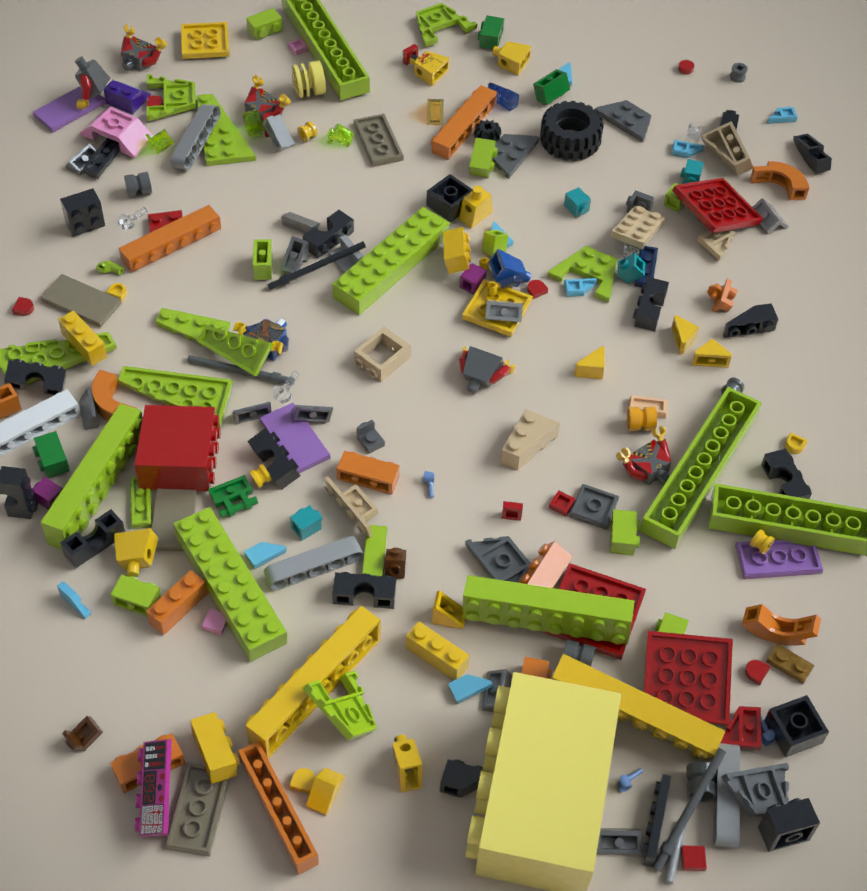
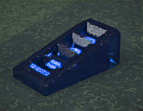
M488 83L489 89L497 91L496 103L508 111H512L518 106V93L494 83Z

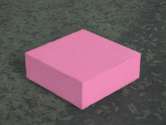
M302 38L288 43L289 49L295 55L309 51Z
M209 609L202 624V629L222 635L227 623L220 611Z

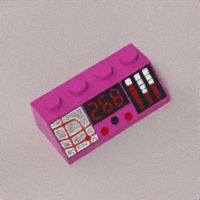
M172 739L143 742V748H138V762H142V771H137V785H141V794H136V808H140V817H135L134 832H139V837H167Z

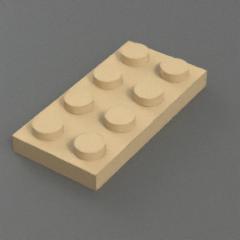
M634 206L612 230L610 237L643 249L664 224L666 217L661 216L657 212L647 211L644 207Z

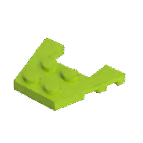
M443 3L416 11V20L425 47L438 43V37L434 33L444 28L458 24L465 33L477 29L476 22L468 21V17L456 14L454 9Z
M147 74V89L164 88V105L147 106V121L196 108L195 82L181 79L172 81L166 80V77L163 76L154 78L153 75Z
M585 246L550 269L547 277L562 282L570 271L587 279L596 278V283L600 284V286L595 291L594 297L609 303L617 258Z
M356 670L345 673L340 677L349 695L331 699L320 680L310 682L303 687L306 694L348 741L370 734L377 729L370 706L364 703L362 697L364 694L363 687L357 684L356 679L359 676Z

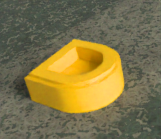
M114 283L108 288L106 293L121 299V302H123L127 296V289L122 283Z
M790 432L785 442V448L789 453L799 454L804 450L808 440Z
M308 768L298 769L293 774L290 789L310 794L315 779L314 773Z

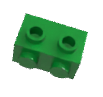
M486 15L485 21L481 23V31L478 32L477 40H480L479 47L493 49L494 46L499 47L504 30V18Z
M558 69L533 84L537 101L544 104L552 103L553 100L563 96L570 90L567 73Z
M56 431L33 438L35 446H32L35 457H40V460L37 462L40 471H45L47 478L70 471Z

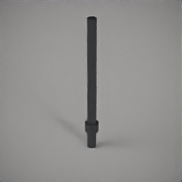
M362 241L289 275L284 274L279 277L280 279L268 283L267 286L269 290H273L281 285L286 286L290 284V281L366 248V245Z

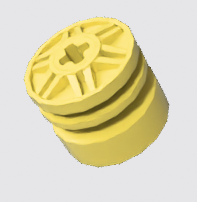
M320 60L308 62V70H306L303 63L300 64V71L297 64L292 65V83L298 98H303V91L305 96L309 97L310 89H312L314 95L326 94L325 77Z

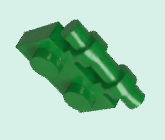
M245 475L208 489L216 508L225 506V509L219 511L221 518L231 517L238 511L251 509L253 505L258 504L256 496L248 498V495L253 494V490ZM238 499H241L242 501L235 505L231 504V502L236 501Z

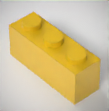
M463 227L443 232L444 261L449 274L468 270L469 262L472 261L469 244L470 237L468 232L465 233Z
M74 310L58 319L61 334L91 366L107 358L104 342Z
M420 621L406 635V648L452 680L460 678L468 669L470 655Z
M216 712L190 719L191 733L211 784L237 776V766H240L237 754L231 751L233 747L230 737L224 734L226 729L223 719L219 720Z

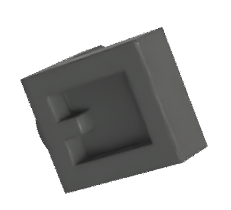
M635 190L633 195L629 196L626 201L628 206L627 212L634 206H641L645 210L651 211L654 197Z
M373 420L363 422L357 427V440L368 454L385 446V441L376 431Z

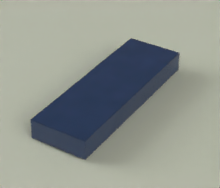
M644 246L643 249H640L639 257L646 263L645 276L635 280L634 287L642 288L643 283L647 284L648 277L654 278L658 248Z

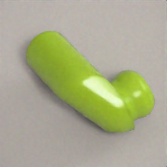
M112 261L99 262L96 265V269L102 274L114 272L122 275L124 272V267Z

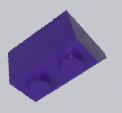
M112 80L104 88L106 104L130 114H134L146 102L148 96L151 95L149 92L116 80Z

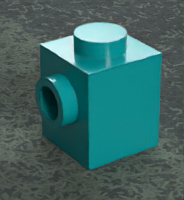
M687 159L686 168L682 167L681 170L682 184L700 181L704 162Z
M579 187L565 193L564 206L575 218L589 212L591 199Z
M634 253L618 261L617 274L629 284L645 276L646 263Z
M310 505L299 509L290 516L291 528L302 541L322 529V516L318 510H314Z

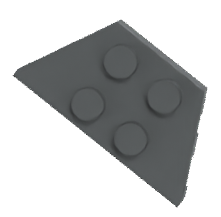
M628 100L595 108L603 119L642 143L644 142L651 121V114Z
M503 134L495 144V147L498 148L497 157L493 158L496 167L499 170L502 169L506 173V177L510 179L538 144L540 137Z
M509 536L484 538L483 541L472 542V539L465 541L467 549L491 579L519 583L520 578L529 570V560Z
M788 763L732 772L721 776L724 783L751 817L764 815L767 808L771 805L780 804L781 806L789 802L787 795L789 782L785 781V771L789 770Z

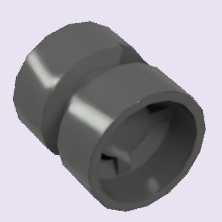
M148 171L138 173L137 176L134 174L124 176L128 197L138 196L139 193L143 195L152 193Z
M567 639L563 654L591 667L596 646L588 644L580 646L578 642Z
M696 761L686 766V777L688 779L687 798L689 800L708 768L709 762ZM715 774L699 802H709L716 798Z

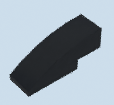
M808 133L793 136L795 145L802 158L815 173L831 170L832 158L824 153V145Z

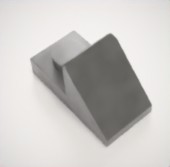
M292 236L280 269L289 273L300 270L303 260L308 261L309 242Z

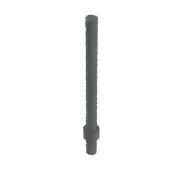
M189 355L187 359L189 363L253 376L237 365ZM260 371L258 376H253L271 380V383L294 385L295 378L283 376L278 372Z
M718 748L669 838L661 845V852L652 866L658 871L662 870L668 857L673 855L676 849L674 846L726 754L725 750Z

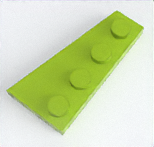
M161 308L155 320L157 326L175 334H182L184 338L195 341L198 340L205 325L229 331L231 327L228 321L167 308Z
M206 325L197 340L203 346L253 376H258L274 344Z

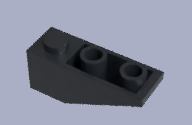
M772 303L755 305L727 322L723 337L775 331L778 317Z

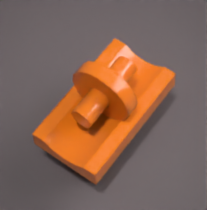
M727 278L723 286L716 283L708 287V295L711 299H715L713 311L717 312L719 309L728 312L733 307L734 302L731 300L736 296L738 290L731 286L732 280Z

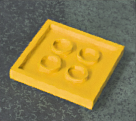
M227 22L181 24L182 59L230 57Z
M483 279L463 312L462 319L512 337L520 322L485 319L487 300L523 303V318L532 302L533 296L509 287L497 288V294L491 296L489 291H487V284L490 281Z

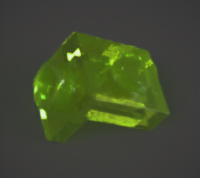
M257 109L241 113L249 136L256 137L265 132Z
M337 123L334 128L331 127L329 129L327 143L331 144L333 140H336L349 147L352 143L354 132Z
M165 129L153 137H150L148 133L145 135L148 138L146 143L150 149H155L158 154L174 144V141Z

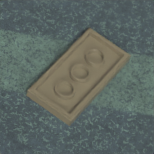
M385 114L353 120L355 129L372 167L404 160V155Z
M61 274L41 296V301L67 313L74 310L81 319L99 327H102L122 304L121 299L64 274Z
M157 489L152 531L158 537L156 551H183L175 537L173 523L195 514L196 490Z
M187 762L165 843L166 850L211 856L230 778L211 784L204 765Z

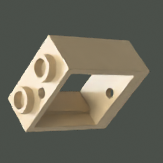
M386 327L380 329L354 351V363L356 366L364 369L372 378H376L380 382L411 358V345ZM380 344L395 353L382 365L367 356Z

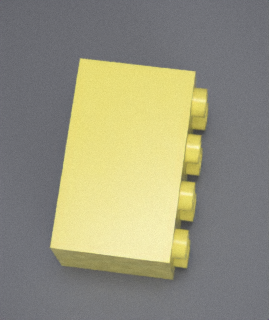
M513 672L510 688L498 685L492 726L489 729L485 750L484 771L481 770L474 813L485 815V817L472 815L465 855L466 858L477 860L475 875L547 891H587L594 873L621 693Z

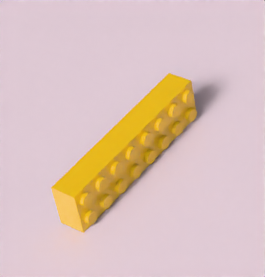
M360 606L356 611L353 610L343 625H338L333 635L321 643L315 654H310L305 664L300 669L297 668L285 684L283 683L278 687L276 694L271 699H267L256 714H252L248 718L245 725L248 744L259 741L269 759L318 707L306 694L303 687L310 682L320 680L329 695L342 682L340 677L345 673L351 672L380 642L381 619L363 606Z
M565 654L562 655L552 676V680L621 693L617 720L621 722L627 720L633 723L632 727L643 732L646 729L652 732V736L658 740L664 741L667 739L673 742L672 746L684 751L688 749L693 752L692 755L700 760L705 761V758L708 760L712 758L724 736V730Z

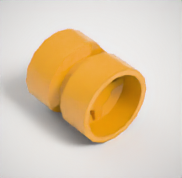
M628 407V431H639L641 428L644 431H652L654 428H657L656 407H644L642 410L640 407Z

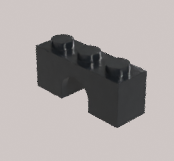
M338 209L327 217L328 231H320L314 227L302 236L303 240L309 242L308 252L316 258L326 254L331 248L340 243V237L344 235L350 236L354 232V219Z
M648 277L647 284L643 283L641 289L643 296H639L637 301L639 309L635 308L633 319H636L634 327L655 332L662 308L659 306L664 304L669 282Z
M20 359L8 360L4 383H10L13 389L25 390L26 382L29 379L39 378L44 382L43 393L56 395L64 391L66 369L56 365L52 367L44 366V364L34 362L33 364L25 363V361Z
M264 428L247 442L263 462L271 457H275L273 463L266 469L275 483L281 489H284L301 476L297 471L299 466L293 458H288L290 453L286 447L279 445L280 438L274 431L270 433L267 428Z
M786 448L766 453L761 466L769 480L780 478L787 482L781 485L778 494L810 499L812 494L809 485H806L801 471L797 469L793 457L789 455Z
M1 466L0 494L7 495L4 507L8 517L31 519L33 512H36L38 508V501L35 500L30 477H28L24 468Z
M112 509L94 520L95 528L90 534L82 537L77 531L60 542L64 556L75 568L115 543V533L125 532L123 521Z
M335 572L332 592L333 604L353 606L356 595L366 592L373 596L375 608L394 609L397 577L389 575L374 576L367 573Z

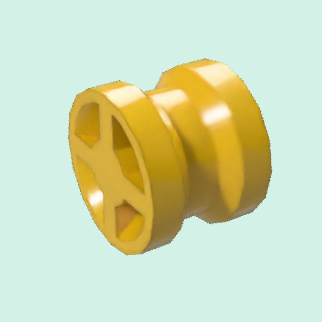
M311 121L297 128L298 135L304 142H307L310 137L317 136V129Z
M260 464L258 469L249 471L258 488L262 487L266 481H272L270 474L263 464Z
M760 529L752 538L750 546L758 548L759 552L764 555L772 546L775 538L767 536L765 531Z

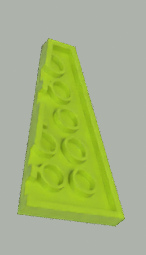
M196 95L198 109L202 104L217 105L221 112L219 120L204 144L206 165L213 166L256 161V155L214 95Z
M109 332L96 334L104 342L107 353L117 349ZM68 340L29 342L25 346L15 347L14 344L8 345V348L0 349V368L4 376L6 375L8 360L20 359L30 364L39 362L44 364V366L52 367L56 365L63 367V369L86 361ZM31 378L26 382V385L40 379Z
M129 366L122 367L118 378L119 385L165 405L215 407L216 415H219V426L217 427L220 428L233 386L231 379Z

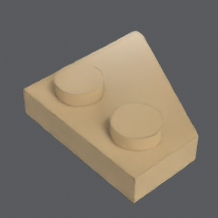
M733 230L717 233L707 231L699 235L697 241L720 261L731 244L735 232Z

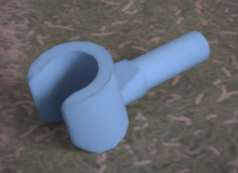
M424 471L423 482L428 483L429 498H434V473Z
M761 716V728L764 732L761 734V742L768 746L774 742L775 732L772 729H768Z
M639 768L628 776L622 775L617 782L620 791L625 792L631 789L632 784L630 781L643 773V770Z

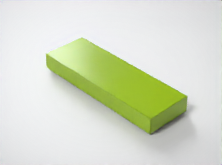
M137 476L130 477L131 529L151 528V490L149 488H146V490L139 488Z
M369 525L373 536L369 538L366 535L362 574L383 576L387 526Z

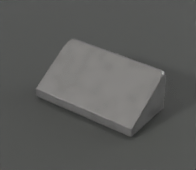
M89 143L65 167L78 175L82 174L84 166L97 150Z
M292 212L281 216L282 225L303 233H307L314 227L318 228L320 226L319 222Z
M88 387L79 401L84 430L98 428L91 388Z
M271 402L233 410L232 415L235 424L259 419L271 413Z
M295 405L291 409L292 420L329 422L333 407Z
M507 669L487 671L486 679L492 682L493 687L484 691L483 711L493 712L498 685L511 687L513 676Z
M600 829L597 854H641L642 831L640 829Z

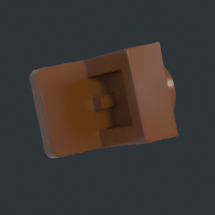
M396 547L386 549L385 575L404 579L406 550Z
M86 716L72 731L65 730L62 734L66 738L65 743L71 749L86 751L103 731L92 717Z

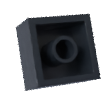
M449 174L427 190L426 206L449 222H452L460 216L462 201L473 189Z
M93 188L60 199L66 225L73 237L105 226L101 201Z
M808 695L770 708L764 719L769 730L772 729L775 732L774 739L785 758L823 744L829 733Z
M795 798L785 805L774 804L769 806L762 817L758 829L768 852L810 841L820 821L809 798L803 800Z

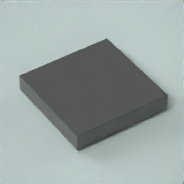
M582 484L569 517L607 530L619 496Z

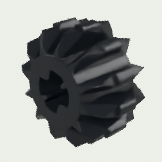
M488 119L486 121L480 120V123H476L474 138L498 142L501 135L499 123H494V120L488 121Z

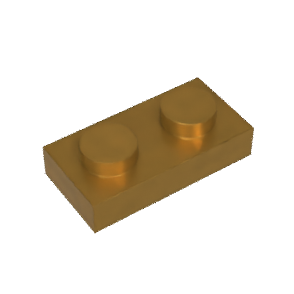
M778 643L766 663L804 684L815 666Z

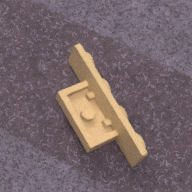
M328 476L324 478L327 493L330 496L334 495L337 505L341 509L344 507L346 515L351 521L355 520L356 526L362 534L365 533L369 538L372 537L371 528L366 521L379 513L376 506L357 484L342 493Z

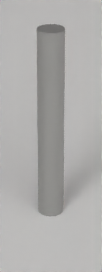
M686 826L674 846L676 849L673 855L669 858L664 882L672 885L674 882Z

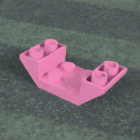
M109 107L99 113L80 132L81 136L93 141L99 135L119 142L121 153L133 158L154 139L153 135L137 117L113 107Z

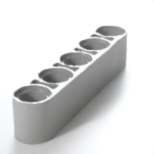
M202 104L171 156L170 164L172 168L191 169L220 118L219 106Z
M350 536L270 564L264 569V574L272 590H280L358 562L363 558L364 554L356 537Z
M720 743L718 748L725 750L726 754L715 772L716 798L714 799L713 845L737 849L740 836V802L724 783L721 776L740 771V746Z

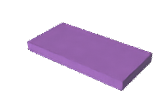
M79 86L33 111V115L49 130L55 132L102 106L106 101L99 94L88 99L89 105L85 109H78L77 100L82 99V88Z
M290 403L260 417V422L270 433L274 431L280 438L279 445L286 447L290 453L288 458L295 460L299 466L297 471L301 473L331 459V457L307 421L292 420L291 409L295 404Z
M774 540L770 549L763 555L759 552L758 548L750 546L751 541L736 542L735 544L743 579L823 573L817 547L814 545L807 546L790 543L791 541Z

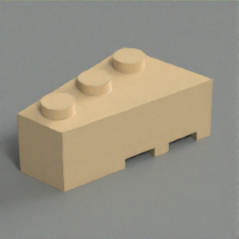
M732 121L701 135L704 145L738 176L753 169L751 159Z
M525 409L502 449L500 463L519 470L534 457V454L540 449L543 450L547 443L558 437L560 422Z

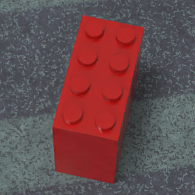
M145 405L134 464L139 488L144 490L149 488L150 490L179 489L209 492L208 489L215 482L213 469L217 467V457H215V454L219 452V442H217V439L221 437V428L217 427L219 426V415H216L215 407Z

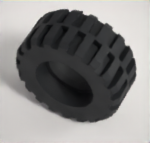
M562 101L560 104L556 103L543 114L540 142L549 154H553L558 159L563 158L566 161L568 159L572 161L586 159L587 156L590 157L597 152L601 145L604 127L603 119L596 109L593 110L592 106L585 105L583 102ZM566 130H576L578 132H570Z

